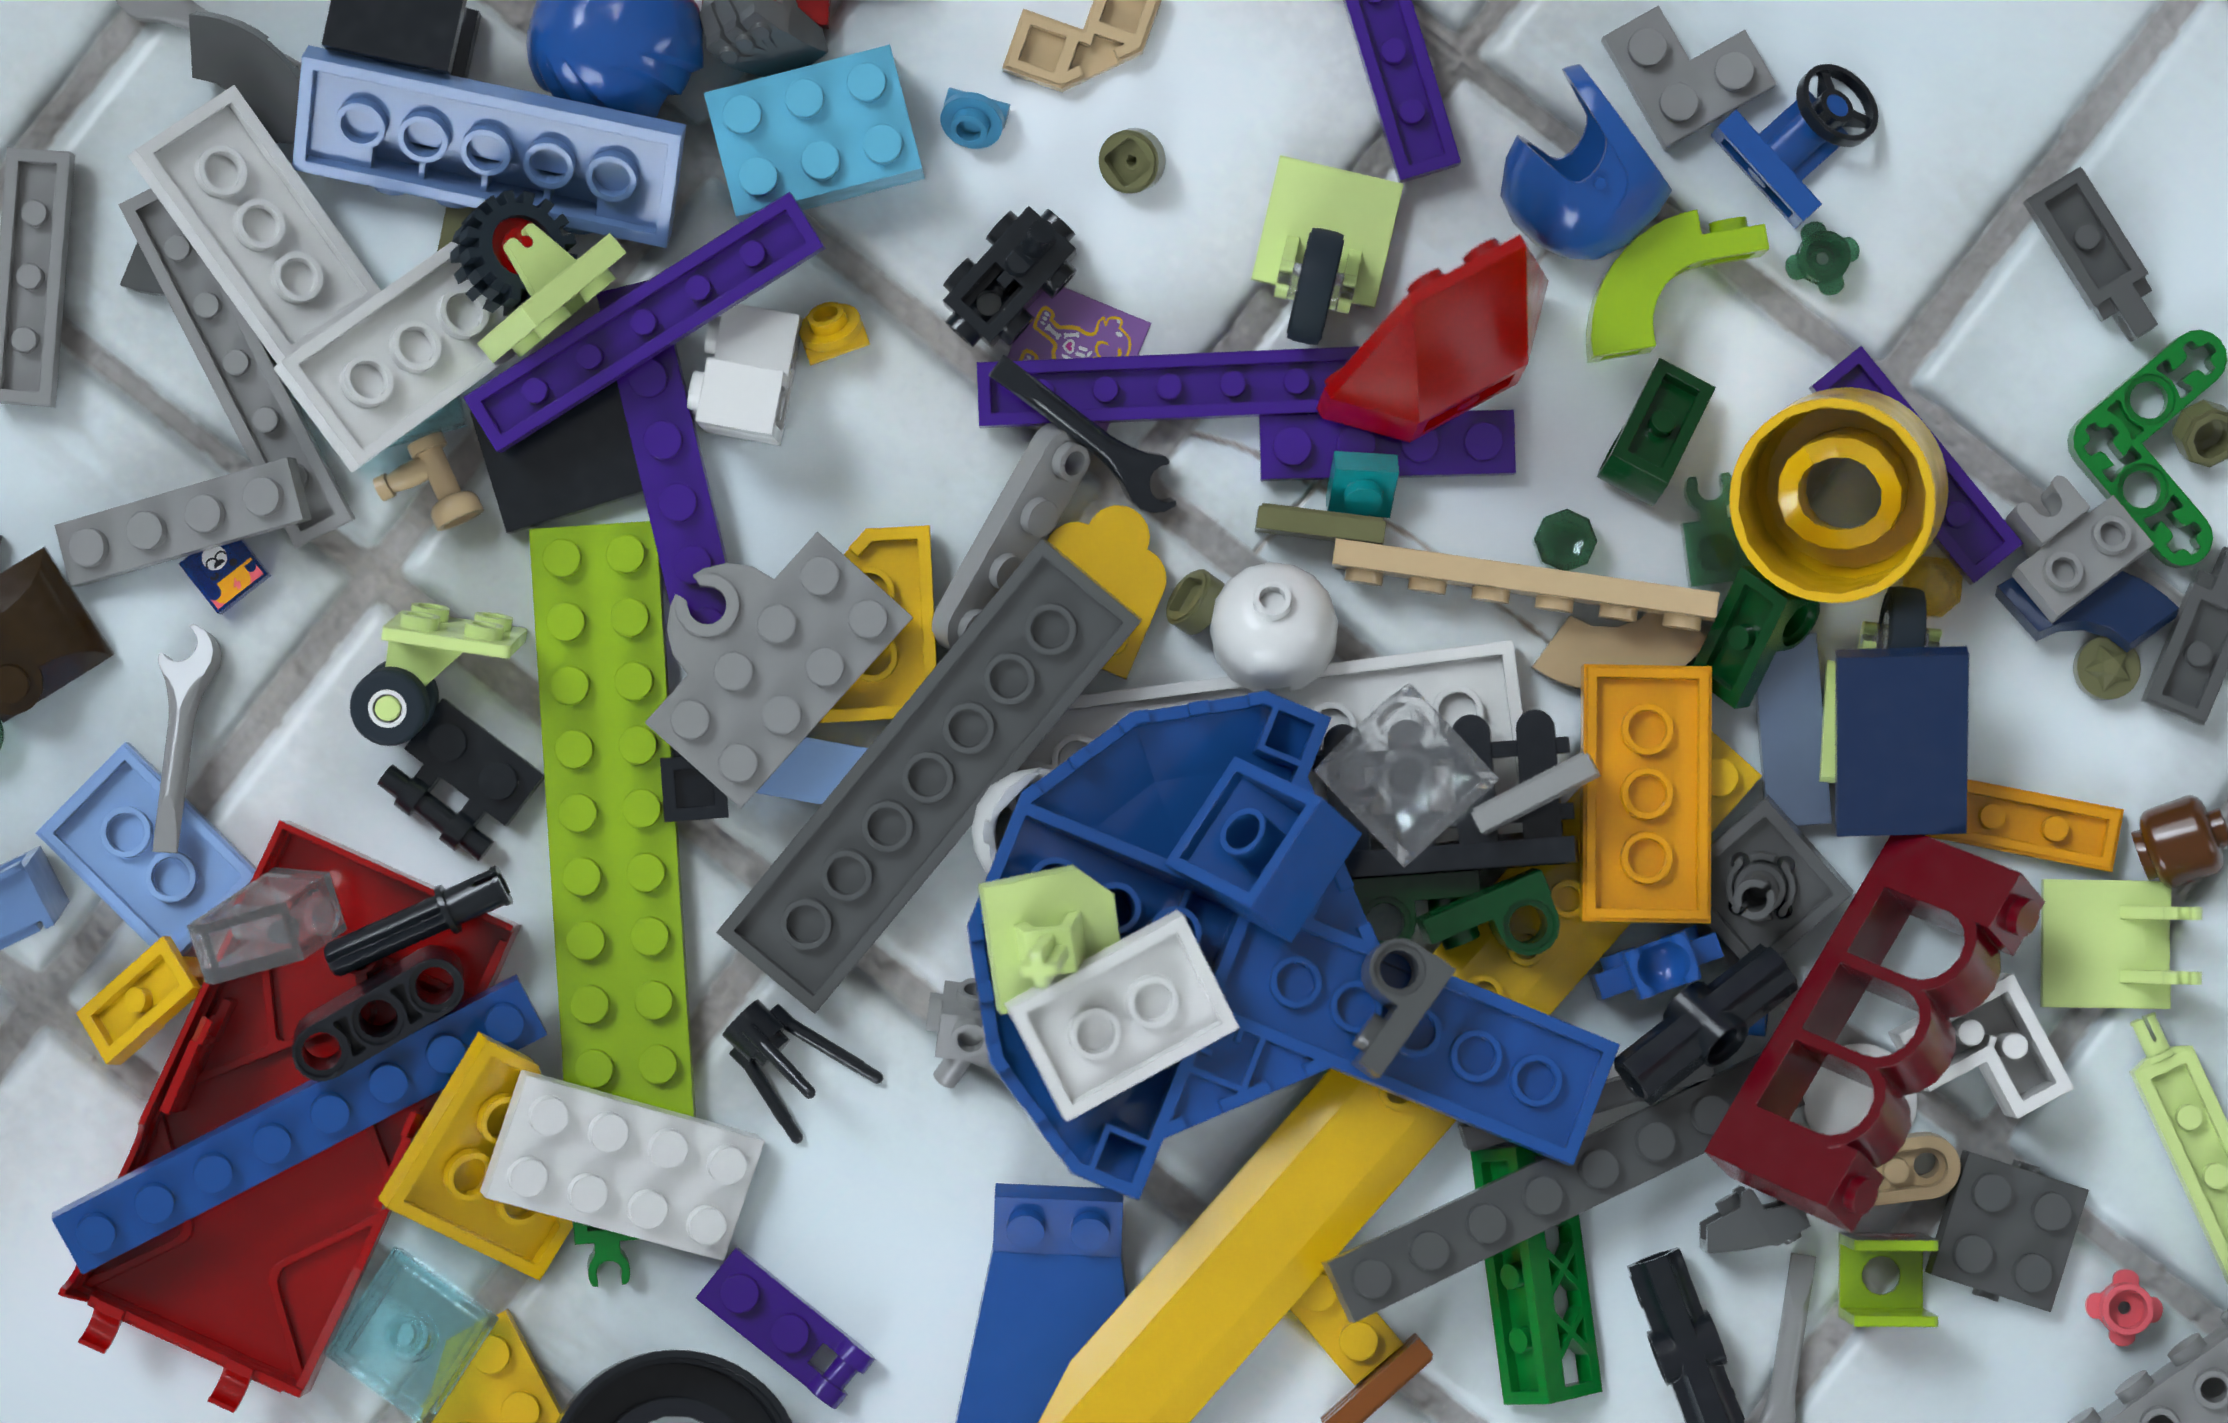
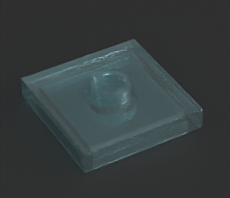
M394 1246L325 1352V1355L417 1423H432L499 1317L406 1250Z

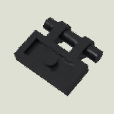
M442 698L427 725L404 748L424 765L413 778H410L392 764L382 775L377 785L396 798L394 806L406 815L411 816L415 813L442 833L439 840L453 851L460 847L479 862L492 847L494 841L476 828L478 823L486 813H489L504 826H509L544 780V773L447 699ZM441 778L469 798L468 802L458 813L430 793Z

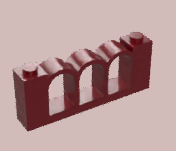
M1890 835L1704 1152L1730 1178L1853 1233L1861 1217L1868 1213L1875 1204L1878 1189L1885 1178L1877 1168L1890 1161L1906 1141L1911 1127V1112L1904 1095L1921 1092L1936 1083L1949 1068L1956 1050L1955 1028L1949 1018L1969 1013L1982 1005L1993 992L2001 972L1999 951L2011 956L2015 955L2023 939L2035 929L2039 920L2040 910L2045 903L2044 899L2025 876L2018 871L1925 835ZM1910 915L1964 936V946L1960 957L1950 969L1937 977L1923 980L1910 978L1880 966ZM1865 991L1919 1012V1022L1912 1038L1904 1047L1890 1055L1881 1057L1867 1056L1835 1043ZM1820 1067H1824L1873 1089V1102L1868 1114L1859 1125L1845 1133L1835 1135L1817 1133L1790 1121Z

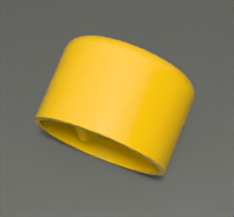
M1844 387L1818 391L1800 398L1771 417L1751 436L1744 446L1735 465L1730 484L1729 501L1732 525L1739 544L1749 561L1766 579L1784 591L1800 598L1825 603H1842L1863 599L1881 592L1900 579L1934 541L1943 522L1948 501V476L1945 461L1940 447L1929 428L1912 410L1897 400L1879 392L1862 388ZM1829 458H1850L1864 464L1875 476L1881 488V505L1876 515L1867 523L1853 528L1834 527L1821 520L1810 507L1806 494L1807 477L1815 463Z

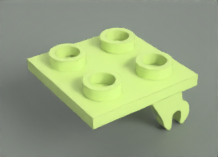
M2041 879V897L2045 903L2041 908L2040 1007L2171 1009V985H2202V972L2170 971V920H2202L2203 907H2171L2172 889L2166 887L2161 881Z

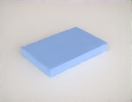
M125 742L36 834L150 947L162 936H171L181 955L187 956L243 899L257 868L186 798L184 801L178 853L153 852L162 774L129 742Z

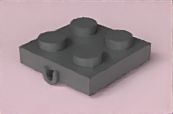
M1963 1150L1960 1157V1176L1955 1186L1949 1192L1935 1237L1938 1240V1251H1931L1925 1272L1972 1287V1294L1982 1296L1998 1302L1999 1296L2051 1312L2089 1190L2038 1174L2040 1167L2015 1159L2012 1165Z

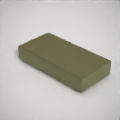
M1268 503L1259 505L1255 532L1332 542H1335L1336 538L1380 545L1384 544L1386 521L1379 517Z

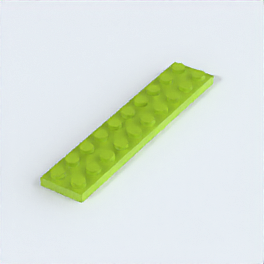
M650 521L529 529L563 1081L696 1117L677 821L664 822L660 758L673 757V748L645 724V721L669 696L662 572Z

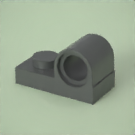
M1394 938L1374 947L1366 955L1362 963L1361 980L1365 990L1376 1001L1389 1009L1384 1018L1374 1012L1352 1042V1045L1361 1051L1351 1065L1371 1079L1381 1077L1456 969L1436 954H1431L1425 948L1409 939ZM1387 954L1400 955L1410 965L1411 979L1404 989H1394L1382 980L1380 964Z

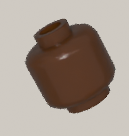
M2187 795L2144 811L2139 820L2140 830L2131 832L2136 851L2149 881L2159 878L2166 887L2171 889L2178 888L2217 874L2223 868L2224 857L2221 848L2228 846L2226 822L2220 808L2207 812L2203 802L2196 796Z

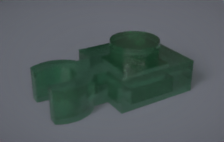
M1729 472L1718 475L1720 494L1715 500H1706L1701 497L1698 492L1696 477H1688L1685 480V500L1697 512L1698 521L1682 523L1680 525L1688 588L1734 582L1741 566L1753 565L1742 550L1736 537L1731 517L1727 515L1732 479Z

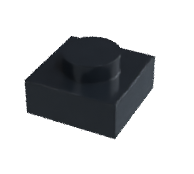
M684 757L660 758L664 822L729 818L727 796Z

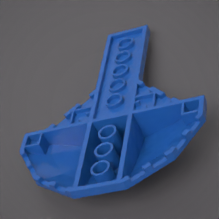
M1268 691L1253 692L1243 696L1211 701L1202 700L1190 702L1186 705L1154 710L1145 709L1130 712L1110 729L1021 792L985 879V882L1074 865L1114 894L1120 940L1175 910L1180 911L1184 915L1239 1026L1237 1030L1066 1122L1060 1115L1009 1013L1001 1015L996 1010L980 895L966 926L989 1064L1070 1174L1137 1201L1141 1197L1163 1139L1329 1068L1560 1163L1572 1166L1577 1158L1620 1044L1451 976L1381 1077L1371 1079L1351 1065L1361 1051L1352 1045L1361 1028L1374 1012L1384 1018L1389 1009L1376 1001L1365 990L1361 980V966L1366 955L1380 944L1371 923L1366 919L1354 891V883L1345 862L1291 943L1245 920L1164 865L1234 756L1315 794L1308 776L1332 717ZM1387 954L1380 964V974L1382 980L1388 986L1394 989H1404L1411 979V968L1404 957L1397 954Z

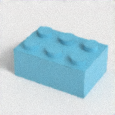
M890 44L704 93L735 216L739 223L788 192L793 194L804 211L925 179Z

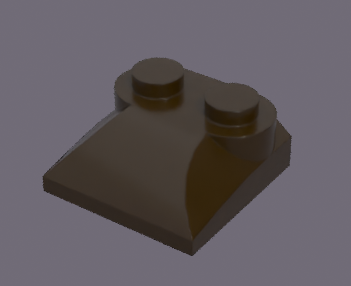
M45 546L0 573V720L4 723L14 716L29 710L40 700L115 654Z

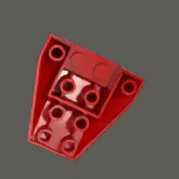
M1519 234L1502 244L1496 238L1484 241L1463 257L1462 260L1465 264L1446 274H1443L1440 268L1433 269L1414 280L1406 289L1409 294L1404 297L1350 360L1324 381L1326 387L1316 407L1322 419L1410 443L1518 384L1529 362L1549 282L1521 235Z

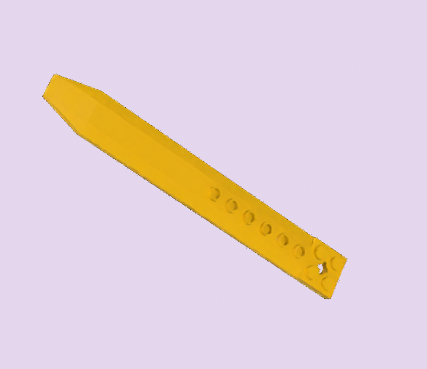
M1713 731L1711 833L1762 777L1758 771ZM1579 787L1566 802L1574 803L1575 819L1562 820L1563 836L1578 837L1580 861ZM1580 863L1507 868L1494 883L1496 884L1531 868L1542 870L1551 891V898L1558 912L1560 922L1557 939L1543 953L1528 956L1508 950L1498 943L1492 934L1488 922L1477 926L1481 934L1480 937L1449 950H1445L1441 942L1432 954H1436L1456 969L1452 976L1550 1015L1631 924L1579 922ZM1531 905L1518 908L1510 917L1509 927L1513 937L1518 941H1526L1534 937L1538 932L1540 917L1536 909ZM1329 1069L1070 1360L1038 1423H1190L1325 1270L1322 1263L1336 1257L1457 1120Z

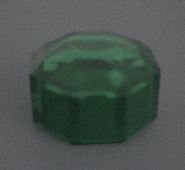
M1569 509L1543 517L1532 539L1540 564L1551 569L1571 571L1588 564L1598 542L1589 518Z

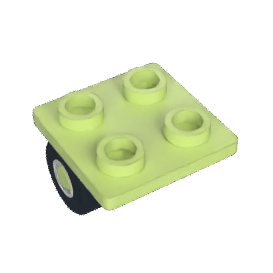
M422 602L412 603L411 611L402 610L383 626L381 640L388 641L386 661L367 674L356 685L352 693L350 714L356 729L367 740L378 745L396 746L411 740L427 725L439 703L438 686L434 679L463 652L498 658H510L526 642L527 629L512 626L513 617L504 614L475 612L474 620L449 617L450 608L443 605Z

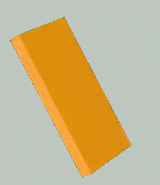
M1583 664L1581 666L1580 753H1588L1592 757L1601 776L1580 787L1579 922L1710 924L1712 666Z

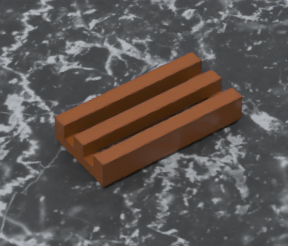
M1414 1333L1399 1349L1320 1417L1322 1423H1363L1433 1360L1432 1356L1434 1354L1421 1338Z

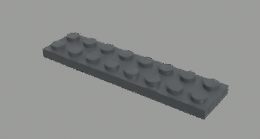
M1042 537L716 933L815 1014L972 826L977 804L990 785L1016 772L1138 626L1142 618Z

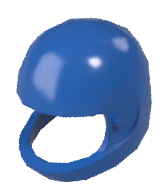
M1577 64L1567 66L1562 70L1586 114V126L1581 139L1571 152L1563 157L1555 158L1549 156L1527 139L1517 135L1505 159L1500 196L1513 224L1536 246L1563 258L1597 260L1628 245L1658 215L1672 189L1584 68Z

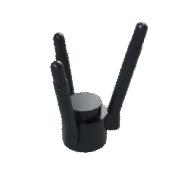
M757 999L732 1021L722 1036L734 1047L729 1055L746 1071L790 1140L795 1144H799L803 1140L802 1133L757 1064L758 1062L764 1067L771 1062L805 1098L812 1099L815 1097L816 1090L781 1053L790 1041L783 1033L784 1030L875 1084L883 1081V1074L866 1064L865 1061L795 1020L780 1004L769 1010Z

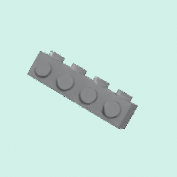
M2228 1309L2220 1317L2224 1324L2205 1338H2202L2199 1333L2185 1338L2168 1353L2167 1356L2171 1362L2151 1376L2146 1370L2136 1373L2116 1389L2115 1394L2118 1399L2098 1413L2093 1407L2088 1408L2076 1415L2068 1423H2228Z

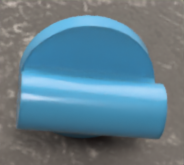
M949 87L940 116L942 129L952 141L961 146L972 149L989 147L1000 138L1008 119L1011 104L990 99L979 93L965 92Z

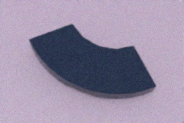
M2121 571L2052 624L2013 577L1998 585L1995 597L2035 641L2056 632L2084 630L2107 637L2126 652H2129L2174 620L2179 611V607L2157 588L2124 571Z

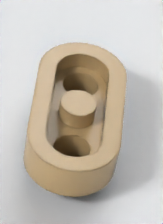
M1932 1132L1908 1133L1904 1145L1890 1161L1877 1168L1885 1178L1878 1189V1196L1873 1206L1935 1199L1947 1194L1957 1183L1961 1171L1960 1158L1955 1148L1942 1136ZM1922 1153H1931L1935 1158L1932 1170L1925 1174L1916 1173L1914 1161L1917 1156Z

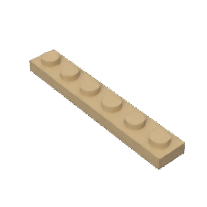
M1338 538L1335 540L1332 561L1335 569L1346 570L1344 581L1357 584L1382 586L1383 576L1385 575L1409 579L1408 590L1427 594L1445 595L1448 584L1472 588L1471 599L1491 603L1509 604L1510 593L1536 597L1534 608L1554 612L1573 613L1575 602L1600 606L1598 617L1618 621L1636 622L1638 611L1663 615L1662 626L1689 631H1700L1702 621H1715L1720 592Z

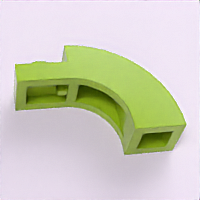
M1696 209L1667 218L1639 235L1611 265L1594 295L1586 327L1587 363L1650 353L1656 347L1653 327L1654 310L1664 286L1677 275L1691 269L1762 257L1769 250L1765 224L1748 226L1746 217H1734L1709 223L1710 233L1702 234L1698 210Z

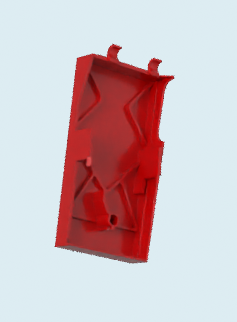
M279 820L138 1121L135 1141L118 1178L311 1080L299 1072L292 1059L294 1031L299 1021L309 1012L418 949L429 945L447 947L453 950L460 958L464 968V991L459 1002L461 1003L495 985L522 925L496 913L489 912L461 924L462 932L454 934L451 929H447L341 977L335 976L324 956L323 949L328 942L435 896L434 887L436 886L294 822ZM440 967L425 969L417 978L418 985L430 993L445 991L453 981L452 976ZM384 1000L368 1002L360 1011L362 1017L373 1025L387 1024L397 1014L395 1008ZM328 1033L313 1034L304 1043L305 1048L311 1055L320 1058L332 1056L340 1048L338 1040ZM443 1089L84 1274L80 1272L76 1265L69 1279L61 1286L58 1295L88 1302L87 1305L94 1308L90 1322L77 1343L105 1354L113 1343L122 1322L130 1324L222 1366L223 1371L220 1379L207 1401L232 1413L237 1410L242 1402L251 1380L280 1393L284 1391L297 1398L310 1392L392 1213V1210L386 1208L378 1197Z

